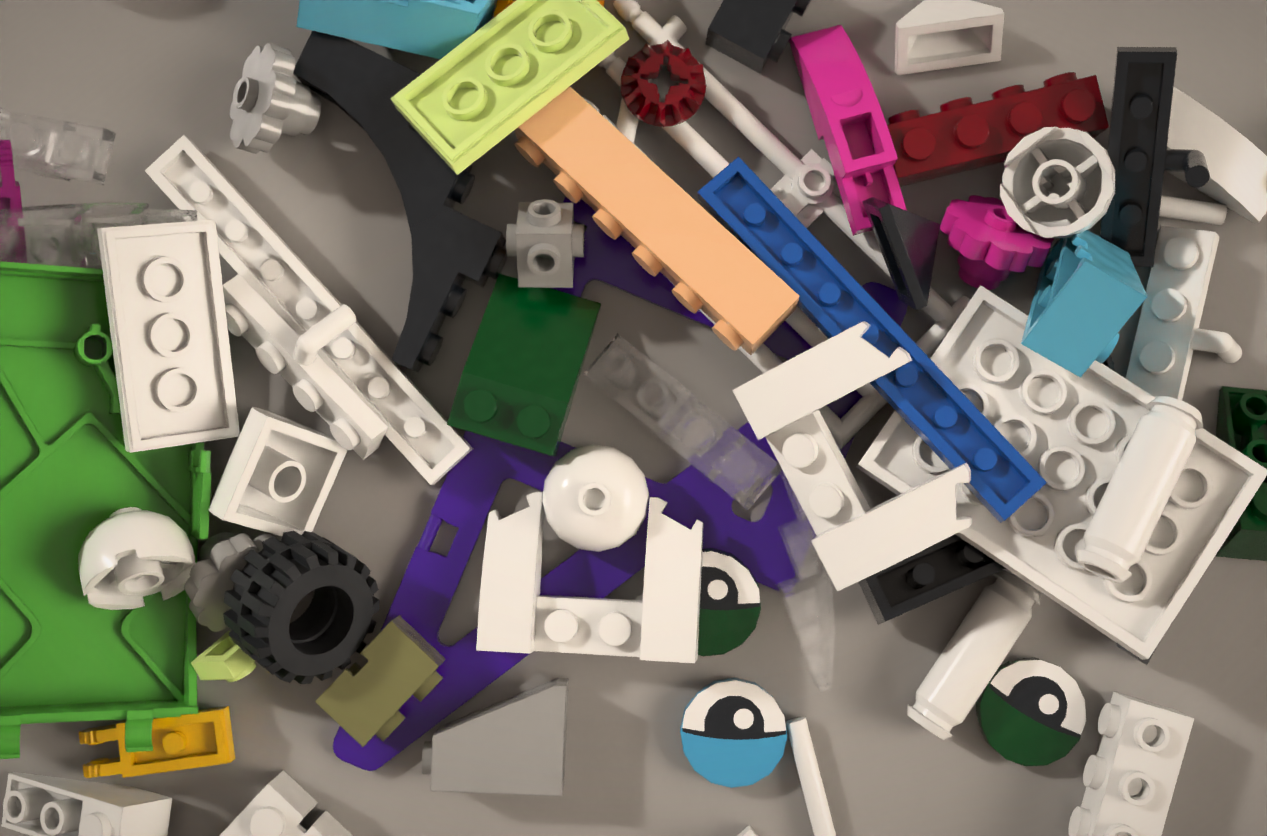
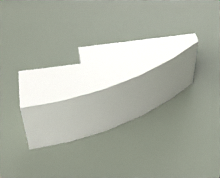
M1173 87L1167 149L1201 151L1205 156L1210 178L1204 186L1196 189L1219 203L1225 204L1229 209L1251 222L1258 224L1267 211V156L1219 116ZM1167 171L1186 182L1184 172Z

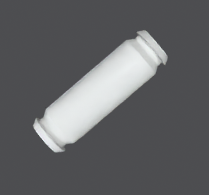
M1158 396L1147 404L1150 412L1140 418L1083 536L1085 548L1084 550L1077 549L1078 563L1082 567L1110 581L1122 583L1132 576L1128 569L1139 562L1196 443L1194 430L1203 428L1201 413L1190 404L1173 397Z
M1005 570L994 574L997 578L995 583L983 589L917 689L915 704L913 707L908 704L907 715L942 740L954 736L950 733V730L953 726L964 721L1032 618L1033 604L1040 605V593L1023 580Z

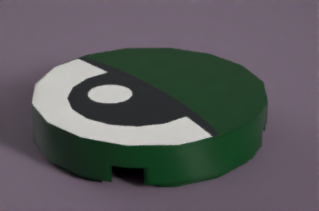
M715 548L702 549L698 655H722L742 645L755 630L761 611L759 585L749 568L735 555Z
M1036 657L1023 658L1012 662L1008 661L999 666L976 701V716L978 717L979 726L982 730L981 733L985 741L1006 760L1023 766H1045L1065 757L1079 742L1086 723L1085 699L1077 682L1060 666Z

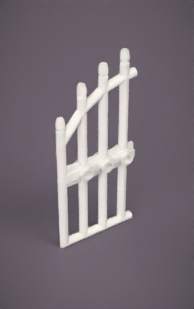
M635 0L614 1L613 6L618 14L626 22H631L632 28L650 46L662 44L669 40L672 45L685 49L678 41L687 31V27L679 17L673 15L662 27L649 13L643 12L640 9L641 6ZM613 52L597 65L600 68H605L606 74L621 86V76L626 63L620 57H615V52ZM703 67L707 85L704 97L784 174L770 189L806 228L824 213L891 278L874 231L853 236L843 201L839 198L841 194L832 165L825 158L822 159L812 149L799 160ZM584 98L598 112L600 111L591 101ZM622 98L616 125L606 115L602 116L634 144L639 119L630 112ZM686 121L675 126L662 127L713 178L729 165ZM930 286L928 304L922 309L936 323L916 342L917 346L929 358L932 357L971 299L961 296L950 306ZM798 306L785 320L812 347L828 340L823 332ZM699 309L714 325L716 324L708 315H706L701 309ZM764 344L752 355L747 353L741 346L738 348L763 373L783 363ZM870 383L856 390L863 397L841 419L827 405L819 409L840 449L887 403Z

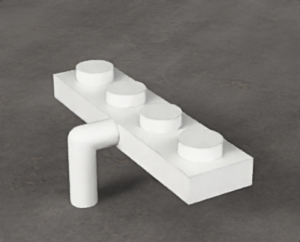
M1161 226L1155 250L1154 267H1151L1146 288L1147 298L1142 305L1126 374L1127 380L1155 398L1158 396H1169L1182 401L1193 350L1216 353L1226 363H1235L1242 356L1241 347L1228 333L1199 329L1219 242V236L1216 232Z
M239 274L223 284L228 330L235 336L242 335L256 349V355L261 364L273 374L279 373L293 387V393L298 402L310 412L316 411L330 425L333 437L346 450L353 449L363 460L377 450L388 426L317 354L319 349L357 321L351 308L344 304L299 336Z

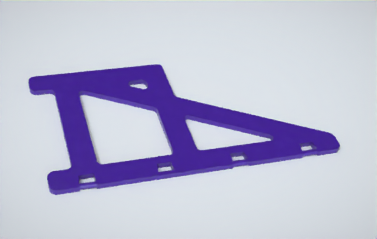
M566 196L563 203H573ZM580 199L577 203H573L574 222L584 224V227H586L584 232V257H575L573 288L551 289L581 297L586 285L596 280L709 328L714 326L700 310L694 314L678 301L671 291L675 286L661 272L655 277L649 274L632 256L635 248L621 235L616 240L609 237L593 220L592 216L596 212L586 202ZM868 282L862 285L865 291L901 326L908 305L899 300L896 290L877 282ZM786 321L763 343L776 356L785 360H790L813 348ZM855 390L827 406L841 419L863 396ZM749 421L667 483H658L645 477L649 499L650 497H658L668 502L662 514L689 529H692L697 519L704 523L702 549L715 548L732 553L749 568L758 583L780 592H785L792 587L814 535V530L765 437L760 440L757 439ZM465 431L463 438L473 449L447 473L430 513L429 520L380 630L381 632L391 620L400 615L446 659L435 670L443 679L421 702L412 695L398 711L406 718L383 742L374 735L362 747L339 726L333 742L334 753L339 759L363 770H377L529 655L528 653L477 651L478 626L453 645L443 644L438 634L503 481L511 478L543 491L545 479L555 462L571 450L576 449V447L560 442L557 456L555 457ZM854 437L842 449H840L844 459L847 456V453L849 451V448L852 444ZM760 480L767 481L771 485L772 494L759 520L752 522L734 514L731 506L736 497ZM649 502L647 516L633 537L619 547L601 552L579 549L541 578L540 595L604 598L644 568ZM442 520L459 528L447 556L436 551H430Z

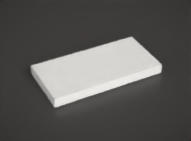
M215 220L97 228L125 450L132 453L239 437L240 431Z

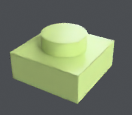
M227 631L191 662L200 680H226L227 682H234L244 678L255 669L256 663L255 660L233 642L229 636L230 631Z

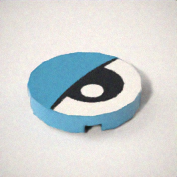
M739 678L715 680L703 687L685 707L680 725L683 752L694 771L711 783L730 788L753 785L768 776L783 757L788 737L784 714L773 696L755 682Z

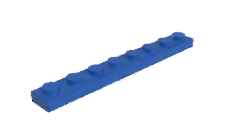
M739 156L697 192L698 200L710 213L800 296L797 306L828 339L865 321L871 326L862 335V338L888 357L898 347L903 348L910 354L912 361L870 382V384L950 470L967 462L971 469V481L963 484L1000 523L1010 517L1047 483Z

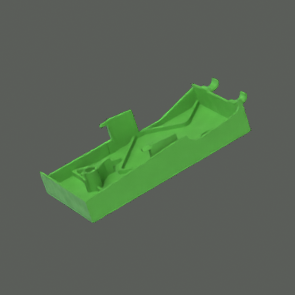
M0 261V759L20 758L21 724L125 719L126 752L153 751V718L181 717V714H198L197 673L191 664L197 658L196 618L189 608L191 599L186 591L183 590L174 597L164 601L160 591L152 595L143 596L144 607L108 610L89 604L87 594L83 595L78 555L83 541L90 531L117 510L136 507L170 517L187 533L193 547L195 563H197L198 539H208L211 451L204 450V442L132 453L125 450L102 269Z

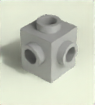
M547 199L534 202H519L517 224H507L506 230L507 257H517L518 287L573 288L575 257H584V224H574L573 203H557Z

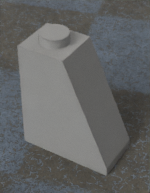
M569 678L554 679L439 726L432 736V741L424 742L422 752V774L431 775L430 791L562 796L565 777Z

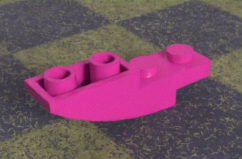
M842 25L791 37L789 43L818 140L824 139L852 234L854 236L872 231L873 228L862 201L874 197L906 211L907 208L893 166L898 157L870 79Z

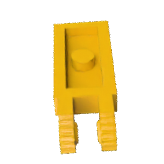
M229 706L198 710V714H181V717L153 718V751L126 752L125 720L117 724L88 728L78 732L80 744L97 745L118 740L120 757L110 759L98 758L83 764L85 778L122 774V778L227 764L235 760Z

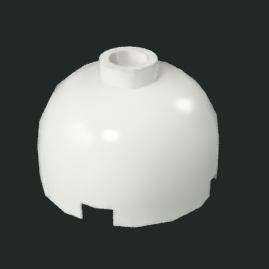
M1044 127L1025 136L1008 153L1004 163L1006 167L1002 175V184L1000 183V197L1007 214L1022 229L1047 239L1070 238L1076 233L1092 228L1106 214L1115 194V169L1107 150L1088 133L1071 128Z
M594 444L573 449L555 462L545 479L542 497L547 522L558 537L577 549L595 552L619 547L633 537L647 516L649 492L645 476L633 459L614 447Z
M136 507L117 510L109 518L98 524L83 541L78 555L83 595L87 594L89 604L108 610L144 607L143 596L152 595L160 591L163 601L174 597L184 590V585L190 577L191 568L196 564L193 547L187 533L168 516L148 510H141Z

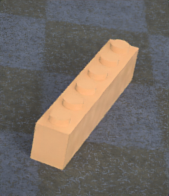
M568 87L514 130L518 139L514 145L520 154L535 167H538L541 163L545 164L556 175L553 179L554 184L573 203H577L580 199L586 202L596 212L592 216L595 223L612 239L616 240L620 235L635 248L632 256L649 274L655 277L661 272L675 285L671 290L673 295L689 311L695 314L701 309L716 323L712 327L713 332L732 350L736 351L741 346L747 353L752 355L795 311L800 296L572 87Z

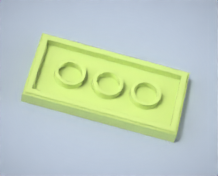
M516 0L390 99L403 117L458 175L627 42L629 37L626 28L597 0Z

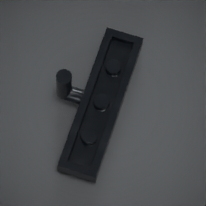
M1117 47L1107 150L1115 169V194L1106 214L1101 218L1099 237L1128 252L1134 267H1154L1164 171L1184 172L1186 182L1195 188L1204 186L1210 178L1206 159L1201 151L1167 149L1177 60L1176 47Z

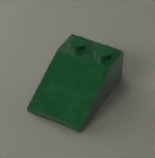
M499 273L464 366L447 425L556 457L601 303L551 288L518 287L517 278Z

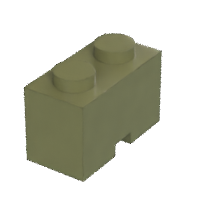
M400 615L391 620L361 652L368 662L363 667H360L355 662L349 669L346 668L315 701L362 747L374 735L383 742L406 718L398 711L412 695L421 702L443 679L435 670L446 659Z

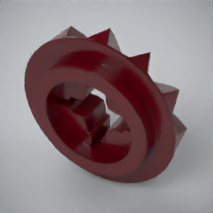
M667 40L662 44L652 46L646 43L640 51L632 57L629 56L622 72L620 87L624 103L635 117L653 126L669 127L685 122L698 111L704 100L707 85L703 64L698 63L692 56L690 49L674 46ZM665 65L668 66L667 71L670 72V80L679 82V86H670L668 94H665L664 102H659L660 94L657 93L658 87L654 83H649L648 80L657 79L659 71H662V67Z

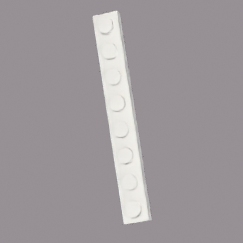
M183 135L145 170L190 221L215 220L219 253L299 336L342 305L191 139ZM357 321L318 350V356L388 426L385 433L386 437L430 485H435L473 449L454 427L447 425L448 420Z

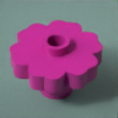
M971 195L968 201L960 199L951 200L940 225V230L949 235L947 244L960 252L957 259L960 266L958 271L959 277L965 283L975 288H979L981 285L987 290L998 288L1000 282L1006 280L1011 271L1024 272L1027 265L1042 267L1054 238L1047 239L1022 229L1007 214L1002 200L994 197Z

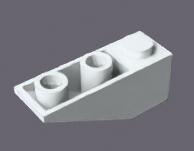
M12 772L8 773L1 826L30 836H167L172 798L132 786Z

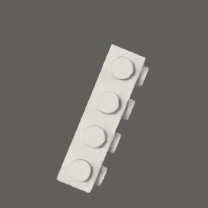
M1113 691L1111 702L1103 706L1099 715L1098 732L1101 734L1096 755H1091L1088 758L1084 768L1083 783L1086 786L1081 807L1077 806L1071 814L1068 827L1069 836H1161L1194 718L1177 710Z

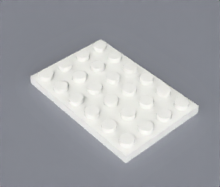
M980 285L930 359L1047 483L1002 523L991 514L963 483H957V517L971 516L972 524L970 527L956 533V535L1140 659H1149L1266 478L1267 469L1205 429L1194 430L1196 443L1139 562L1128 569L1132 576L1122 583H1118L1088 571L1078 563L1077 549L1084 550L1085 542L1083 536L1140 418L1150 412L1147 404L1155 399V397L1096 360L1080 378L1025 347L1021 342L1028 315ZM896 411L893 412L856 466V468L896 495H900L950 471L949 467Z

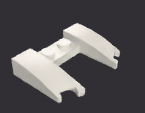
M865 321L732 390L757 439L760 440L765 437L817 535L811 542L837 591L911 557L970 527L972 524L971 516L957 517L956 484L969 483L971 481V469L967 462L873 508H870L819 411L820 408L912 361L910 354L901 347H898L888 357L863 339L862 335L871 326Z
M534 492L527 495L530 507L501 519L498 509L489 512L480 588L477 651L528 654L533 651L640 657V660L696 662L698 658L704 525L702 521L697 519L692 529H689L662 514L668 502L658 497H650L642 601L540 595L544 523L543 492Z

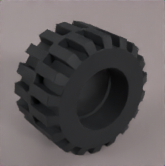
M295 531L283 532L281 541L272 536L262 542L263 549L257 553L251 550L244 557L248 563L242 571L235 569L230 580L235 583L233 590H226L224 596V603L231 608L223 613L224 623L232 629L229 632V636L233 642L280 680L291 683L294 679L299 684H311L314 676L323 681L332 677L333 669L336 667L341 670L345 669L351 664L350 657L353 653L357 651L360 654L367 645L363 640L367 633H373L377 622L372 619V615L379 611L380 600L373 596L379 590L376 580L369 576L371 571L364 563L331 541L313 532L304 531L302 535ZM315 590L307 610L298 619L290 623L291 615L297 604L308 593Z

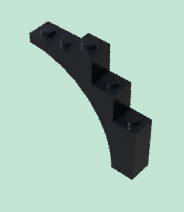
M312 31L295 65L293 74L302 84L308 85L310 90L342 109L369 135L384 156L402 195L412 239L413 281L406 322L392 361L419 373L423 363L431 366L439 353L443 337L437 334L446 316L454 318L465 299L467 289L461 287L464 279L484 288L488 277L495 280L498 278L508 258L507 250L503 248L506 239L502 232L452 209L455 202L463 204L472 189L475 175L470 173L473 167L472 164L457 175L403 117L390 99L421 74L349 39Z

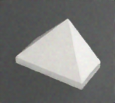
M972 0L922 1L896 23V74L905 75L1001 61L1004 12L1002 8Z

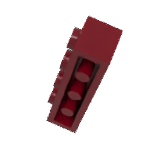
M1068 72L1045 80L1043 88L1025 92L1024 85H1014L992 93L993 100L973 104L971 97H964L942 104L940 106L941 112L921 117L919 110H909L889 117V124L887 126L898 157L893 166L900 187L1005 162L1008 153L1025 136L1044 127L1077 129L1088 133L1092 138L1097 137L1109 128L1097 76L1093 75L1077 79L1075 72Z

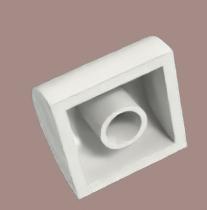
M252 407L210 501L209 511L224 521L281 537L283 532L295 531L300 535L304 531L312 532L347 450L335 438L278 414Z

